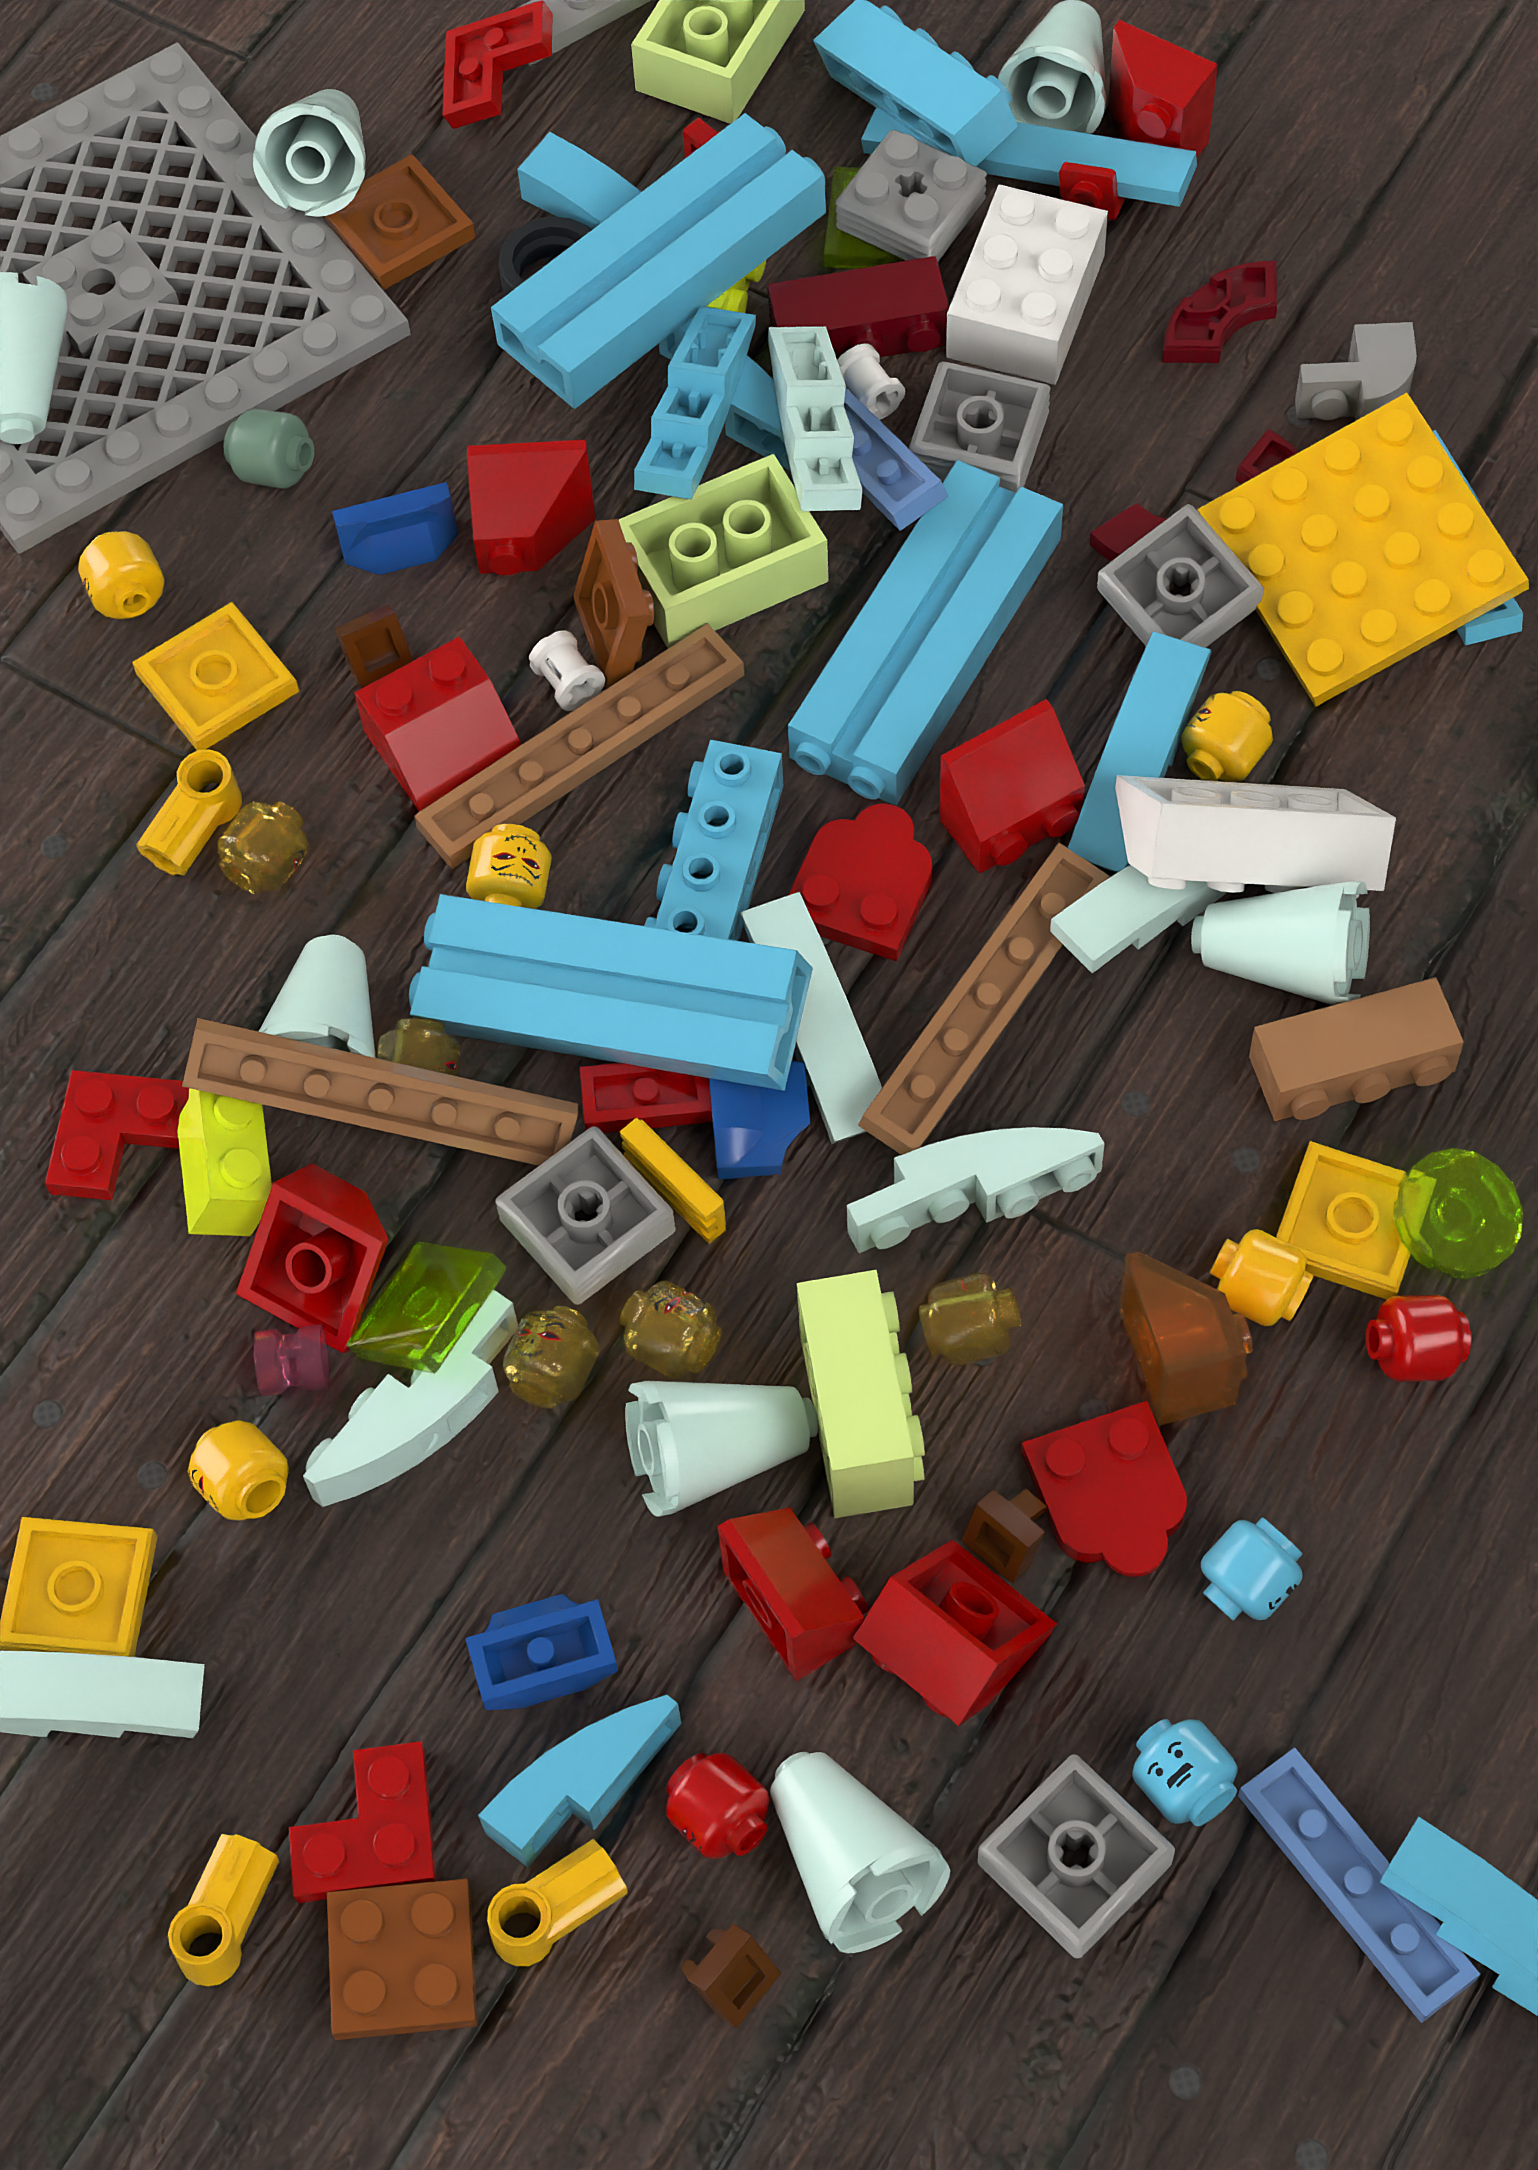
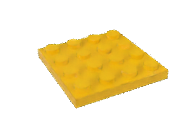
M1408 393L1399 396L1198 509L1199 514L1263 586L1262 601L1257 604L1258 608L1255 610L1315 707L1529 589L1527 576Z

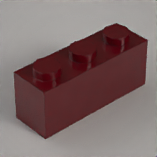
M936 256L767 284L770 326H826L837 360L847 350L865 343L872 345L880 357L909 352H926L933 348L946 346L949 304Z

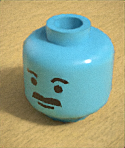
M1263 1517L1256 1525L1251 1521L1238 1520L1223 1534L1201 1560V1570L1211 1582L1203 1594L1233 1621L1242 1611L1252 1619L1265 1620L1272 1615L1300 1584L1302 1570L1296 1561L1303 1554Z
M1163 1719L1151 1726L1137 1741L1136 1747L1141 1754L1134 1764L1132 1777L1139 1788L1169 1822L1179 1824L1191 1821L1194 1826H1201L1222 1812L1236 1796L1237 1789L1233 1782L1238 1772V1766L1229 1752L1201 1721L1189 1719L1172 1725L1168 1719Z

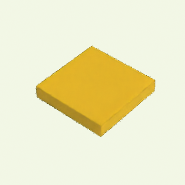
M230 602L132 662L137 676L197 751L206 750L299 692L296 679L233 602Z
M1310 1141L1276 1238L1301 1250L1305 1254L1307 1260L1305 1271L1313 1274V1276L1387 1300L1398 1294L1435 1181Z
M22 1517L0 1619V1651L64 1652L135 1657L158 1538L154 1529Z

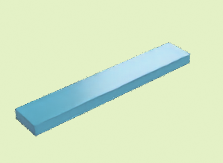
M876 107L861 138L863 152L866 154H872L891 130L909 134L915 139L928 144L878 107ZM1017 122L1018 127L976 166L990 175L1060 186L1059 170L1064 162L1109 168L1116 172L1118 196L1180 207L1197 167L1196 151Z

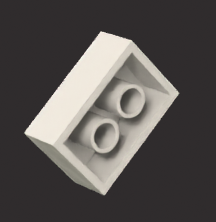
M998 185L947 312L946 358L1056 385L1105 255L1108 211Z

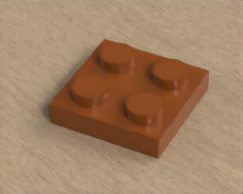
M413 154L363 181L354 199L343 209L333 214L322 216L383 291L476 238L473 222Z
M618 519L595 521L573 594L596 666L605 677L604 690L632 673L635 663L641 661L642 641L647 627L652 626L654 621V603L651 593L648 590L642 589L637 575L638 560L635 547L631 542L626 543Z
M468 1878L327 1892L331 2027L335 2040L478 2026L471 1886Z

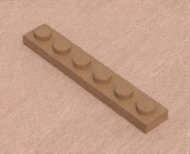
M708 623L414 815L417 829L451 869L457 867L472 856L473 845L477 838L487 832H492V828L496 825H520L743 677L744 662Z
M1058 843L865 1111L858 1126L901 1155L921 1148L1063 947V944L1050 932L1051 919L1111 876L1061 843Z
M197 1018L182 1087L538 1166L571 1142L578 1116L577 1103Z

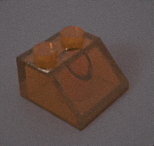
M1139 1251L1126 1254L1119 1311L1159 1424L1164 1425L1236 1405L1241 1379L1247 1378L1246 1355L1253 1351L1251 1334L1244 1316L1241 1313L1232 1314L1225 1293Z

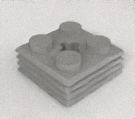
M891 130L835 202L837 205L836 212L838 213L836 215V227L904 260L936 256L938 262L985 200V177L987 173L963 161L961 158L949 155L925 144L909 134Z
M942 361L937 366L909 445V450L941 481L946 479L956 461L960 460L1000 477V487L1017 493L1019 488L1025 485L1049 413V393L1051 388L1049 385Z
M1190 504L1182 507L1098 572L1097 582L1098 591L1145 646H1147L1154 631L1206 648L1257 609V604L1262 601L1264 591L1260 582ZM1173 581L1179 587L1187 583L1191 584L1190 595L1183 597L1180 594L1175 596L1170 594V582Z
M595 1126L587 1129L499 1195L495 1200L500 1221L567 1297L577 1305L583 1303L672 1235L676 1229L674 1226L673 1209L601 1130ZM583 1210L587 1215L597 1212V1217L587 1222L584 1220L576 1221L574 1214Z
M1070 1755L979 1846L978 1864L1074 1958H1081L1172 1865L1175 1848L1078 1755ZM1066 1845L1074 1851L1082 1845L1090 1849L1087 1860L1088 1867L1083 1869L1076 1864L1069 1868L1062 1864L1064 1852L1061 1847Z

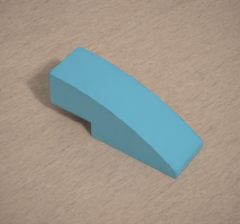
M551 132L545 136L518 168L521 198L557 217L570 218L587 225L591 230L641 193L639 189L614 170L579 147Z
M668 1695L625 1708L583 1728L545 1752L511 1780L478 1815L485 1834L528 1868L572 1814L595 1830L682 1724L678 1703Z

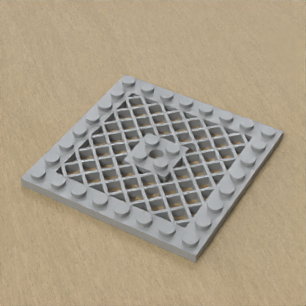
M178 42L0 136V207L20 210L17 220L0 218V239L10 240L7 250H0V272L23 273L26 284L36 286V276L49 279L65 291L68 305L49 411L50 408L72 411L69 423L46 421L45 429L41 433L34 435L33 440L22 443L19 451L13 444L0 440V530L18 554L224 440L228 427L245 411L253 408L275 411L411 335L407 318L322 216L305 215L306 212L289 206L285 209L271 200L264 192L253 168V153L257 137ZM142 131L163 134L160 143L139 141ZM179 136L188 147L176 146ZM94 157L116 159L113 169L92 167ZM132 161L153 163L150 173L129 171ZM169 165L191 168L188 178L167 176ZM206 171H208L216 181L204 180ZM47 182L68 184L65 195L44 192ZM84 187L106 189L103 199L81 197ZM122 191L144 193L141 203L119 201ZM160 195L181 198L178 208L156 205ZM197 200L219 202L217 212L194 210ZM235 205L244 216L232 215ZM37 212L58 214L55 225L34 223ZM74 217L96 219L93 229L71 227ZM121 222L134 223L131 234ZM149 227L172 228L169 239L148 237ZM187 231L210 233L207 244L184 241ZM225 235L248 237L245 248L222 246ZM263 239L273 252L260 250ZM26 243L47 244L44 256L23 253ZM149 257L162 259L159 270ZM177 262L200 263L197 275L175 272ZM216 265L239 268L236 278L213 277ZM254 270L277 273L274 284L251 281ZM292 275L302 287L289 286ZM109 283L114 285L109 292L103 295L88 292L97 284ZM176 293L191 294L187 306L179 305ZM206 296L229 299L226 311L203 308ZM244 301L268 304L265 315L241 313ZM282 307L305 308L304 319L281 318ZM158 323L181 325L178 336L155 335ZM196 328L219 330L216 342L194 340ZM235 332L258 335L255 347L232 344ZM274 337L280 338L272 343ZM71 344L82 358L68 357ZM109 350L132 352L129 363L106 362ZM148 354L171 357L168 368L146 367L145 363ZM186 360L210 362L207 373L183 371ZM225 364H231V366L224 369ZM61 376L83 379L80 390L57 389ZM99 381L122 384L119 395L96 394ZM138 386L161 389L158 400L134 399ZM177 391H183V393L175 396ZM89 413L111 416L108 429L85 426ZM128 418L134 419L127 423ZM39 441L62 443L58 456L36 454ZM79 445L85 446L84 448L77 451Z

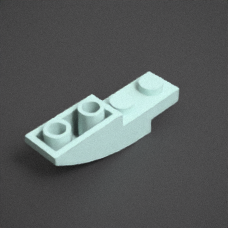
M1026 1127L962 1135L926 1145L894 1158L893 1185L847 1205L848 1234L858 1253H861L875 1246L878 1249L892 1247L907 1238L911 1230L933 1220L937 1223L953 1220L964 1213L969 1204L973 1202L976 1203L986 1223L1003 1215L1006 1218L1021 1216L1034 1208L1039 1199L1061 1189L1064 1192H1073L1088 1185L1096 1177L1097 1173L1101 1172L1104 1142L1099 1133L1067 1128Z
M491 1289L479 1304L473 1302L461 1312L452 1329L453 1336L438 1354L431 1352L420 1361L413 1372L409 1388L387 1374L376 1389L370 1387L362 1392L350 1409L347 1424L333 1440L331 1438L323 1440L314 1449L307 1461L306 1473L303 1477L312 1499L324 1507L355 1497L380 1486L421 1463L447 1444L475 1419L499 1392L493 1368L489 1364L519 1328L513 1302L494 1289Z

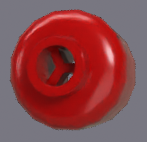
M1440 1295L1392 1296L1381 1305L1376 1319L1369 1321L1366 1328V1347L1369 1356L1374 1360H1378L1380 1368L1389 1379L1398 1382L1443 1381L1451 1377L1457 1371L1459 1365L1465 1362L1469 1356L1471 1348L1470 1324L1466 1315L1462 1311H1458L1447 1297Z
M705 1753L696 1754L678 1767L667 1783L666 1792L669 1796L666 1805L667 1817L670 1823L702 1856L719 1859L733 1852L737 1856H743L753 1850L765 1836L768 1826L764 1820L768 1814L770 1797L766 1788L734 1756L726 1753H716L709 1756Z

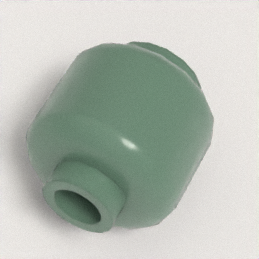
M253 408L242 413L228 427L224 439V455L226 461L231 465L233 472L241 481L286 489L295 485L304 472L311 467L314 459V444L309 437L307 427L298 416Z

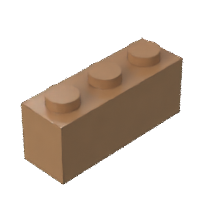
M1435 977L1255 1026L1249 1058L1274 1121L1292 1116L1299 1120H1305L1324 1113L1332 1105L1354 1099L1358 1103L1372 1102L1385 1096L1391 1089L1416 1083L1418 1086L1436 1084L1446 1079L1452 1072H1455L1464 1041L1439 982Z

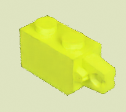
M189 1088V1100L180 1113L178 1125L189 1234L251 1236L260 1223L272 1187L262 1104Z

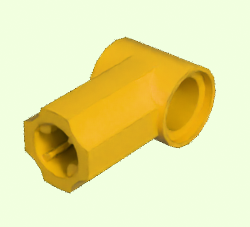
M210 749L195 751L180 763L177 770V786L136 844L141 855L149 859L157 868L173 876L175 874L183 876L186 874L217 826L231 821L238 814L242 805V795L227 758L221 753ZM210 783L220 784L213 791L206 793L199 792L204 786Z
M221 1834L188 1906L179 1911L171 1921L168 1932L169 1946L185 1977L196 1985L209 1987L221 1984L232 1977L239 1967L242 1956L241 1943L279 1863L277 1855L262 1847L258 1842L237 1834ZM211 1932L222 1936L220 1945L209 1955L199 1957L188 1953L190 1945L200 1935Z
M593 1838L525 1884L507 1886L492 1898L488 1907V1927L494 1949L505 1962L514 1966H530L540 1962L550 1952L554 1942L627 1895V1887L604 1848ZM517 1913H529L540 1921L538 1928L531 1935L524 1938L509 1936L502 1928L505 1922Z

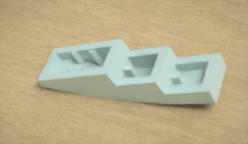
M826 326L769 327L768 342L780 422L801 511L860 510L862 486L852 459L854 435L844 409L846 385Z
M1129 865L1051 919L1050 932L1091 973H1094L1130 944L1140 949L1176 920L1184 926L1203 912L1209 904L1216 902L1227 892L1209 888L1206 885L1207 881L1187 880L1186 888L1184 889L1156 887L1148 883V876L1132 865Z
M800 892L740 912V917L750 943L797 950L813 967L794 1053L797 1061L804 1062L806 1084L807 1087L811 1086L831 1143L834 1144L867 1132L859 1127L858 1124L865 1111L881 1091L882 1086L846 995Z
M0 1651V1732L47 1737L51 1730L120 1738L126 1730L193 1738L199 1731L204 1664L64 1652Z

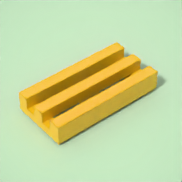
M635 1118L620 1131V1136L624 1140L622 1148L626 1151L623 1154L624 1157L708 1244L726 1231L723 1199L642 1119Z

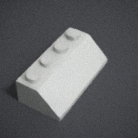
M1117 775L1115 789L1128 863L1148 876V883L1153 886L1166 889L1186 888L1187 880L1207 881L1206 885L1215 890L1243 892L1245 884H1263L1267 891L1279 893L1303 889V887H1315L1345 881H1361L1365 883L1367 890L1384 891L1396 817L1346 789Z

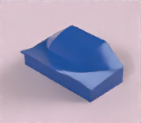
M446 482L332 511L345 564L377 575L436 561L458 536L452 500Z
M791 1061L785 1091L709 1078L718 1180L782 1174V1163L786 1149L795 1137L810 1124L804 1062Z
M564 1594L552 1596L492 1614L489 1626L484 1633L465 1638L485 1710L522 1709L588 1689L618 1671L598 1599L578 1604Z

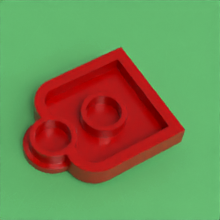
M876 804L864 809L856 817L855 821L838 819L825 824L818 830L788 895L800 892L819 936L897 962L931 885L932 859L928 850L921 843L914 840V825L907 812L895 805Z
M1147 1401L1022 1442V1456L1040 1500L1047 1505L1045 1513L1057 1543L1065 1554L1074 1560L1085 1563L1104 1560L1117 1573L1130 1577L1147 1575L1162 1564L1167 1553L1168 1537L1176 1533L1183 1523L1187 1507V1496Z

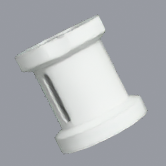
M866 343L857 345L839 357L837 361L846 388L879 420L889 416L898 408L905 396V388L897 378H890L879 364L880 355L872 345Z
M566 630L554 632L540 640L529 655L530 668L535 674L546 677L556 690L555 699L557 703L566 711L576 710L600 694L604 687V674L598 667L588 665L578 652L576 638Z

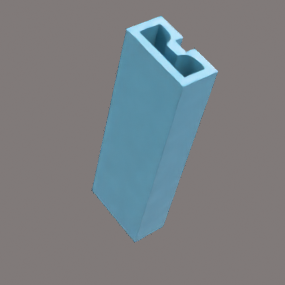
M744 113L491 307L497 344L572 408L576 409L695 316L700 306L706 307L824 215L826 213L825 177L822 170L812 159L808 157L802 158L794 150L786 154L785 144L775 130L767 126H761Z
M957 460L943 482L948 497L921 516L788 724L789 758L795 760L801 768L814 775L826 774L848 784L857 794L865 798H879L897 806L1061 540L1062 503L1024 487H1020L1017 493L999 486L1000 477Z
M440 894L436 913H432L429 916L424 931L425 946L428 950H432L429 966H422L421 972H418L413 977L409 989L410 1015L431 1031L785 1091L813 967L797 950Z

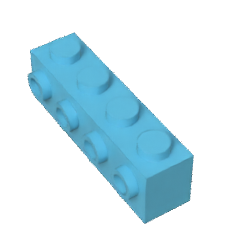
M855 0L813 40L833 79L874 107L883 110L934 148L949 155L959 157L973 166L980 164L1018 127L1009 106L1012 96L999 79L992 75L984 78L975 72L971 64L958 52L954 51L949 55L940 49L934 39L923 29L918 28L914 32L905 26L899 16L888 6L883 5L881 8H878L867 0Z
M710 739L704 762L695 761L691 769L688 797L693 799L689 812H679L675 822L672 847L677 849L673 865L664 864L659 875L656 897L657 900L662 902L657 918L648 917L644 926L739 941L743 928L740 912L749 908L784 786L782 753Z

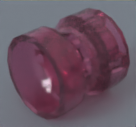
M322 1324L301 1326L296 1333L285 1335L277 1329L255 1331L254 1362L261 1396L282 1394L290 1386L301 1385L307 1391L329 1388L328 1349Z

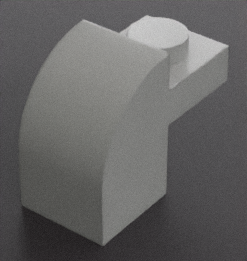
M1413 322L1356 324L1353 329L1348 362L1301 364L1295 397L1297 419L1319 418L1322 420H1333L1339 417H1355L1356 421L1405 393L1409 395L1417 357Z

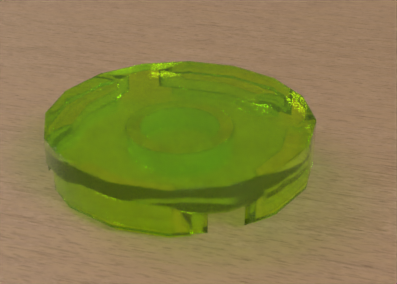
M1450 1148L1428 1154L1404 1173L1398 1185L1400 1188L1398 1190V1200L1394 1202L1393 1219L1402 1243L1419 1263L1432 1271L1438 1268L1445 1273H1451L1448 1277L1468 1279L1487 1274L1514 1252L1522 1234L1523 1208L1514 1184L1498 1165L1477 1152Z

